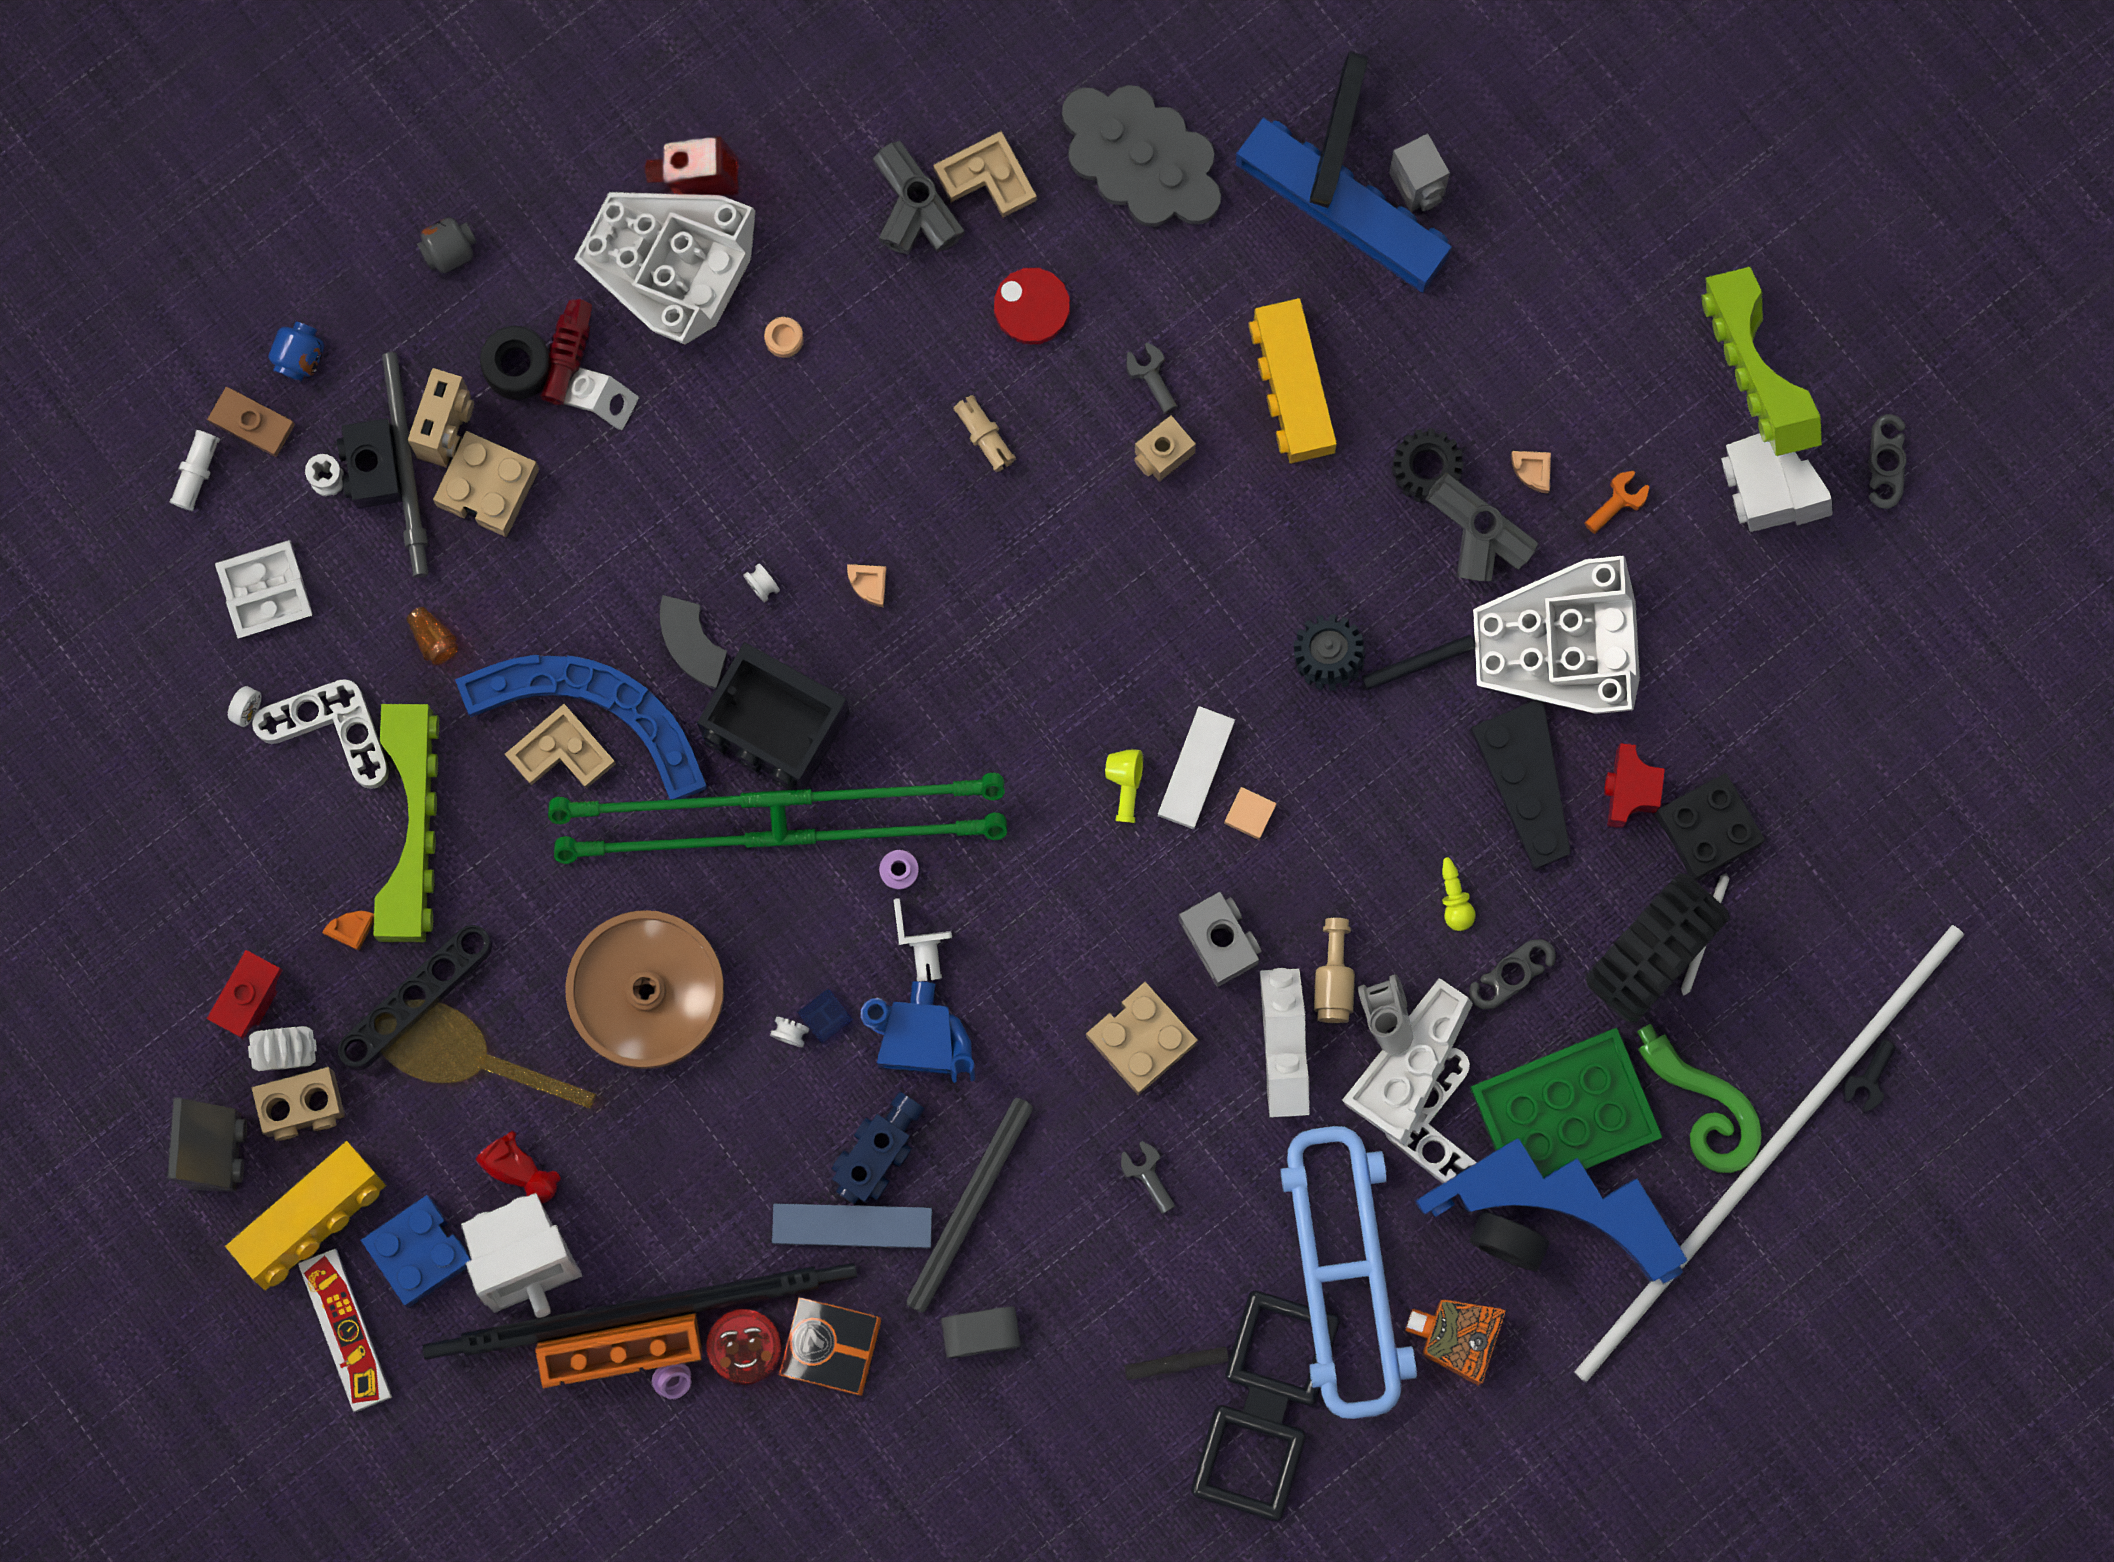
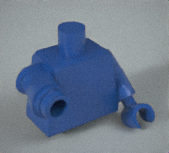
M912 982L910 1003L893 1002L891 1007L879 998H871L864 1003L861 1009V1020L864 1025L884 1035L877 1061L879 1068L950 1074L954 1083H957V1074L967 1072L970 1074L971 1081L975 1080L971 1040L960 1018L950 1015L949 1007L934 1005V983Z

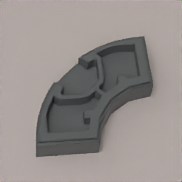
M662 595L660 625L665 644L671 656L688 676L698 683L716 690L720 684L728 652L714 645L703 633L700 624V604Z

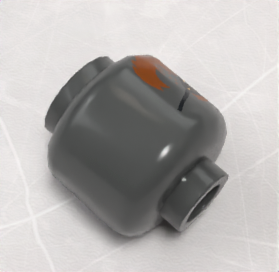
M446 217L422 230V241L417 243V246L431 271L437 268L439 272L447 274L472 260L473 250L471 245L477 243L466 222L459 225L453 217Z

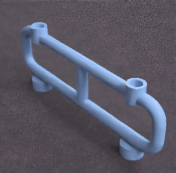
M1330 1126L1310 1129L1299 1133L1291 1141L1287 1152L1288 1168H1282L1280 1172L1283 1192L1292 1191L1317 1358V1363L1309 1364L1312 1388L1321 1387L1325 1405L1333 1414L1341 1418L1357 1419L1378 1416L1389 1412L1397 1404L1401 1395V1380L1417 1377L1412 1346L1395 1347L1371 1184L1386 1182L1383 1152L1366 1153L1362 1139L1355 1131L1346 1127ZM1342 1142L1347 1145L1350 1151L1366 1260L1319 1267L1306 1172L1303 1163V1152L1311 1145ZM1369 1276L1385 1381V1392L1382 1397L1376 1400L1346 1403L1341 1400L1337 1391L1336 1373L1321 1283Z

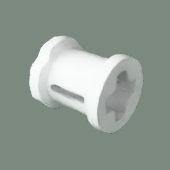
M319 454L313 456L308 461L305 467V475L312 488L322 496L336 495L342 490V476H344V472L332 456ZM321 471L325 473L331 472L332 477L329 480L326 478L320 479L318 474Z

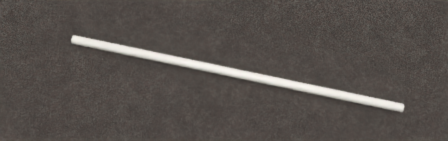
M1951 925L1684 1241L1680 1248L1688 1261L1964 936L1960 929ZM1688 1261L1680 1265L1681 1269H1683V1267L1688 1263ZM1660 1279L1654 1282L1651 1281L1574 1373L1587 1382L1672 1280L1665 1284Z

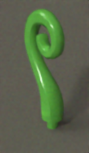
M1651 1024L1638 1030L1637 1032L1644 1043V1046L1638 1048L1649 1067L1659 1077L1675 1086L1718 1100L1731 1110L1741 1129L1739 1145L1729 1153L1720 1154L1714 1152L1708 1146L1706 1141L1707 1134L1712 1130H1717L1721 1135L1729 1137L1734 1132V1125L1728 1117L1721 1113H1706L1694 1123L1690 1133V1146L1697 1160L1708 1169L1718 1173H1733L1746 1168L1755 1159L1762 1137L1760 1121L1751 1102L1730 1083L1685 1063L1676 1053L1666 1034L1658 1037Z

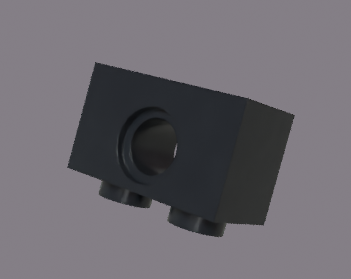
M388 418L342 425L343 438L337 439L340 460L347 461L348 475L342 476L346 499L352 498L357 509L402 502L393 431ZM367 457L378 459V464L372 471L363 472L359 470L363 459Z

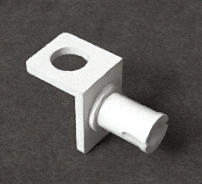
M895 898L894 906L899 945L909 943L910 947L914 946L917 981L928 980L926 964L930 965L931 980L941 979L942 974L940 973L937 943H941L940 939L952 938L951 931L905 937L900 898Z

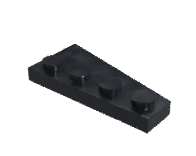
M1534 700L1471 727L1470 731L1533 871L1568 857L1571 853L1544 702Z

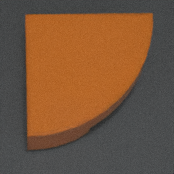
M367 911L343 914L331 920L322 933L359 951L374 922V914Z

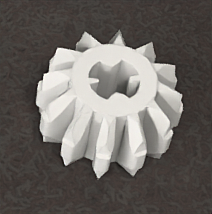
M308 1027L261 1030L249 1036V1058H251L252 1068L257 1071L306 1067L316 1062V1039L314 1040L313 1030Z

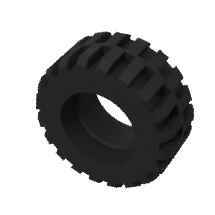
M1679 873L1586 975L1587 987L1626 1022L1636 1023L1730 919L1728 909L1691 876Z

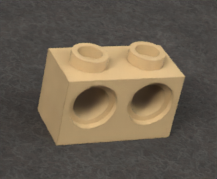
M329 1067L252 1087L262 1133L268 1137L274 1136L275 1141L298 1136V1129L313 1126L314 1131L334 1127L337 1125L336 1119L345 1117L335 1072ZM318 1091H325L328 1095V1103L325 1108L320 1111L311 1110L309 1105L311 1096ZM280 1101L288 1102L290 1107L288 1116L282 1121H274L271 1117L272 1107Z

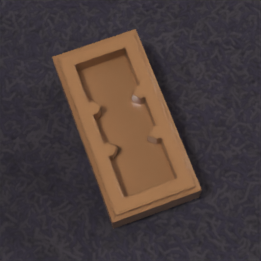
M225 387L207 419L209 423L274 457H277L295 426L292 420L228 387Z

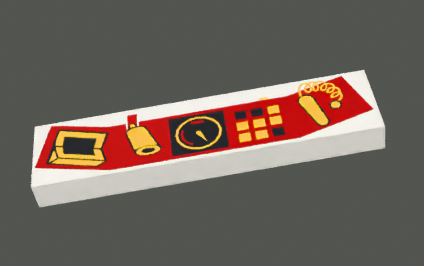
M337 1249L298 1263L353 1412L392 1398Z

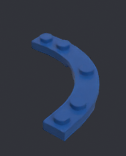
M529 655L499 662L455 679L470 718L504 704L534 696H567L596 704L623 720L644 742L655 761L670 800L683 799L708 789L693 750L671 712L645 686L608 665L569 655L567 657Z

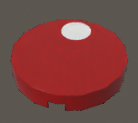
M1023 268L1009 274L1000 283L994 296V316L1000 329L1006 335L1008 334L1011 338L1015 339V341L1022 344H1041L1056 337L1069 317V295L1064 283L1053 273L1041 268Z

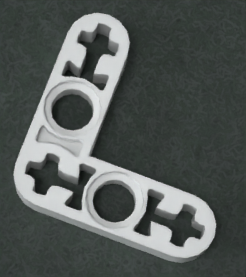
M337 680L266 706L255 714L252 722L253 730L262 741L269 744L280 743L334 723L352 775L356 781L365 788L373 789L383 785L388 778V764L364 696L359 687L350 680ZM342 689H346L349 694L355 693V696L350 699V706L344 708L341 703H335L329 706L333 713L327 715L326 707L320 699L321 696L326 695V699L332 702L340 698L339 691ZM309 701L316 703L319 708L318 716L310 722L301 721L297 713L301 704ZM289 708L290 717L296 724V727L290 729V724L286 721L276 726L277 732L275 734H270L268 730H262L261 727L267 724V717L272 716L276 721L285 719L287 716L283 711ZM354 724L365 725L368 729V737L361 744H352L347 739V732ZM373 746L375 747V751H367ZM367 751L372 763L380 765V768L375 771L376 777L374 779H369L366 774L360 775V772L365 770V763L360 754L353 758V753Z
M1451 1048L1446 1060L1450 1061L1453 1057L1458 1058L1460 1062L1457 1067L1462 1072L1459 1075L1452 1072L1446 1078L1444 1084L1450 1086L1448 1091H1445L1439 1082H1435L1433 1088L1438 1094V1102L1433 1107H1423L1412 1130L1417 1136L1421 1129L1428 1133L1419 1141L1415 1151L1408 1147L1414 1141L1411 1137L1408 1138L1404 1147L1385 1133L1393 1145L1442 1184L1457 1175L1451 1169L1448 1170L1446 1176L1439 1171L1447 1165L1452 1154L1459 1158L1453 1165L1461 1171L1477 1163L1429 1125V1122L1461 1084L1469 1071L1470 1063L1468 1057L1457 1048ZM1443 1065V1067H1442V1069H1441L1439 1075H1440V1074L1442 1073V1071L1444 1070L1445 1065ZM1435 1141L1444 1147L1445 1156L1442 1161L1430 1163L1425 1160L1422 1148L1427 1142Z

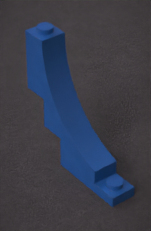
M1519 1138L1514 1139L1415 1200L1422 1214L1431 1211L1434 1217L1455 1205L1451 1199L1455 1195L1459 1197L1467 1212L1511 1205L1544 1208L1572 1216L1610 1237L1630 1255L1649 1281L1652 1282L1660 1279L1663 1284L1669 1282L1683 1273L1680 1265L1688 1261L1637 1178L1632 1179L1602 1198L1578 1158L1573 1159L1543 1178Z

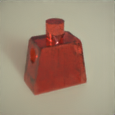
M722 137L666 143L663 147V159H652L645 162L647 182H665L675 194L738 195V157Z

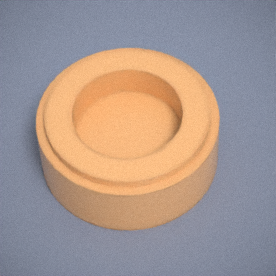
M779 317L771 321L766 327L764 334L765 343L768 350L775 356L782 358L791 357L801 349L803 345V332L795 320L788 317Z

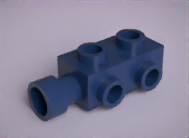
M900 1091L890 1105L893 1108L885 1119L876 1114L873 1120L865 1118L854 1134V1137L859 1140L850 1153L844 1150L831 1168V1170L836 1172L832 1180L839 1184L835 1192L854 1205L858 1199L865 1203L868 1202L870 1197L878 1200L890 1183V1180L885 1178L893 1164L900 1168L913 1149L907 1145L911 1137L905 1131L912 1120L915 1122L918 1120L925 1108ZM879 1134H886L889 1137L890 1142L886 1148L880 1149L876 1147L875 1138ZM856 1167H864L867 1170L865 1180L858 1182L853 1179L852 1172Z

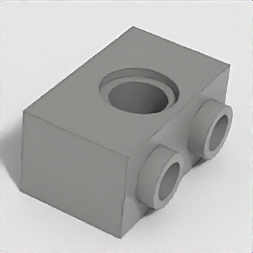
M1426 134L1394 150L1389 174L1410 212L1420 207L1423 211L1429 210L1443 200L1442 196L1445 195L1450 172L1429 134Z
M1221 892L1179 914L1178 919L1216 987L1257 966L1259 958L1256 954L1261 952L1260 946L1250 931L1244 934L1237 922L1242 916L1231 897L1225 900ZM1220 928L1228 930L1233 936V942L1227 947L1216 946L1211 940V934L1215 930Z

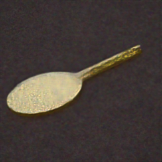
M406 1000L405 1004L408 1007L417 1008L425 1000ZM441 1003L432 1008L383 1054L392 1065L402 1072L427 1082L445 1084L461 1082L473 1077L481 1069L587 1108H591L595 1101V1093L487 1054L486 1041L478 1027L461 1012ZM382 1015L376 1021V1031L383 1035L392 1033L396 1028L397 1020L392 1015Z

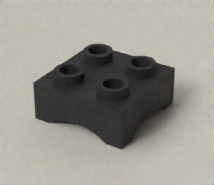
M1727 773L1663 806L1655 813L1659 824L1677 850L1686 871L1695 881L1754 850L1765 841Z

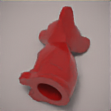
M514 1131L491 1143L477 1156L476 1162L489 1175L506 1184L523 1187L526 1191V1197L536 1193L542 1204L553 1198L557 1191V1183L561 1180L556 1171L546 1172L537 1169L532 1157L517 1146L515 1140L517 1134Z

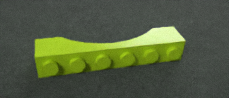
M1751 267L1706 277L1707 294L1701 295L1704 313L1706 317H1713L1712 323L1715 337L1718 342H1724V353L1728 366H1735L1736 368L1735 376L1739 390L1747 392V404L1751 416H1758L1759 418L1758 427L1762 441L1764 443L1770 442L1775 456L1821 446V417L1809 391L1793 385L1777 375L1763 362L1754 347L1753 340L1756 331L1763 321L1762 291Z
M381 704L380 743L392 757L402 777L408 801L409 822L406 843L400 861L389 881L375 896L374 937L379 942H426V932H432L433 909L427 908V893L434 892L435 879L434 870L428 869L429 854H435L436 848L435 831H429L430 816H436L437 796L436 792H431V777H437L438 756L437 754H432V739H438L439 717L433 716V711L428 704Z

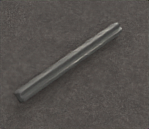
M1016 1097L1011 1103L907 1298L906 1304L912 1309L921 1313L927 1310L1033 1110V1106L1027 1101Z

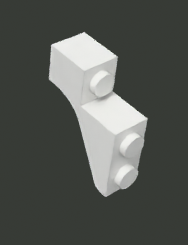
M1286 968L1260 971L1269 1116L1309 1115L1305 1011L1300 970Z

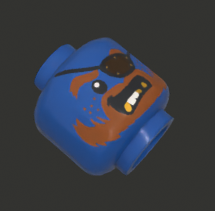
M296 321L293 328L286 326L279 328L269 353V360L275 365L273 371L302 381L304 376H313L325 347L323 341L315 337L317 329Z

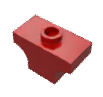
M1620 743L1616 750L1614 773L1607 772L1604 795L1611 796L1607 826L1623 828L1631 814L1636 812L1656 813L1660 808L1665 769L1644 764L1637 755L1636 745Z
M245 950L207 1019L244 1039L252 1026L255 1024L259 1026L278 992L275 989L282 969Z

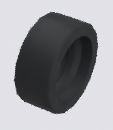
M1485 1212L1480 1214L1469 1240L1472 1245L1496 1258L1532 1271L1539 1270L1550 1244L1547 1238L1523 1225Z

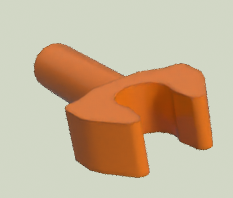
M1634 471L1623 472L1613 478L1610 484L1613 488V496L1584 523L1592 533L1595 534L1623 507H1630L1637 511L1644 505L1648 495V485L1642 487L1635 495L1626 493L1624 486L1633 479Z

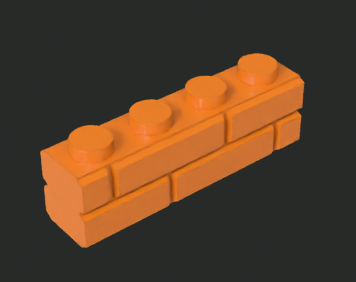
M695 1313L538 1342L536 1347V1356L543 1388L558 1386L561 1381L565 1384L636 1372L639 1371L640 1367L647 1370L701 1360L702 1346Z

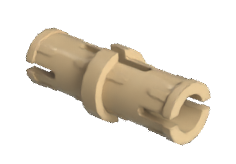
M974 395L966 397V403L963 400L960 401L953 410L959 415L971 433L970 440L974 446H980L994 467L995 472H999L1004 469L1002 465L1005 464L1008 467L1016 458L997 433L999 431L997 424L989 421Z

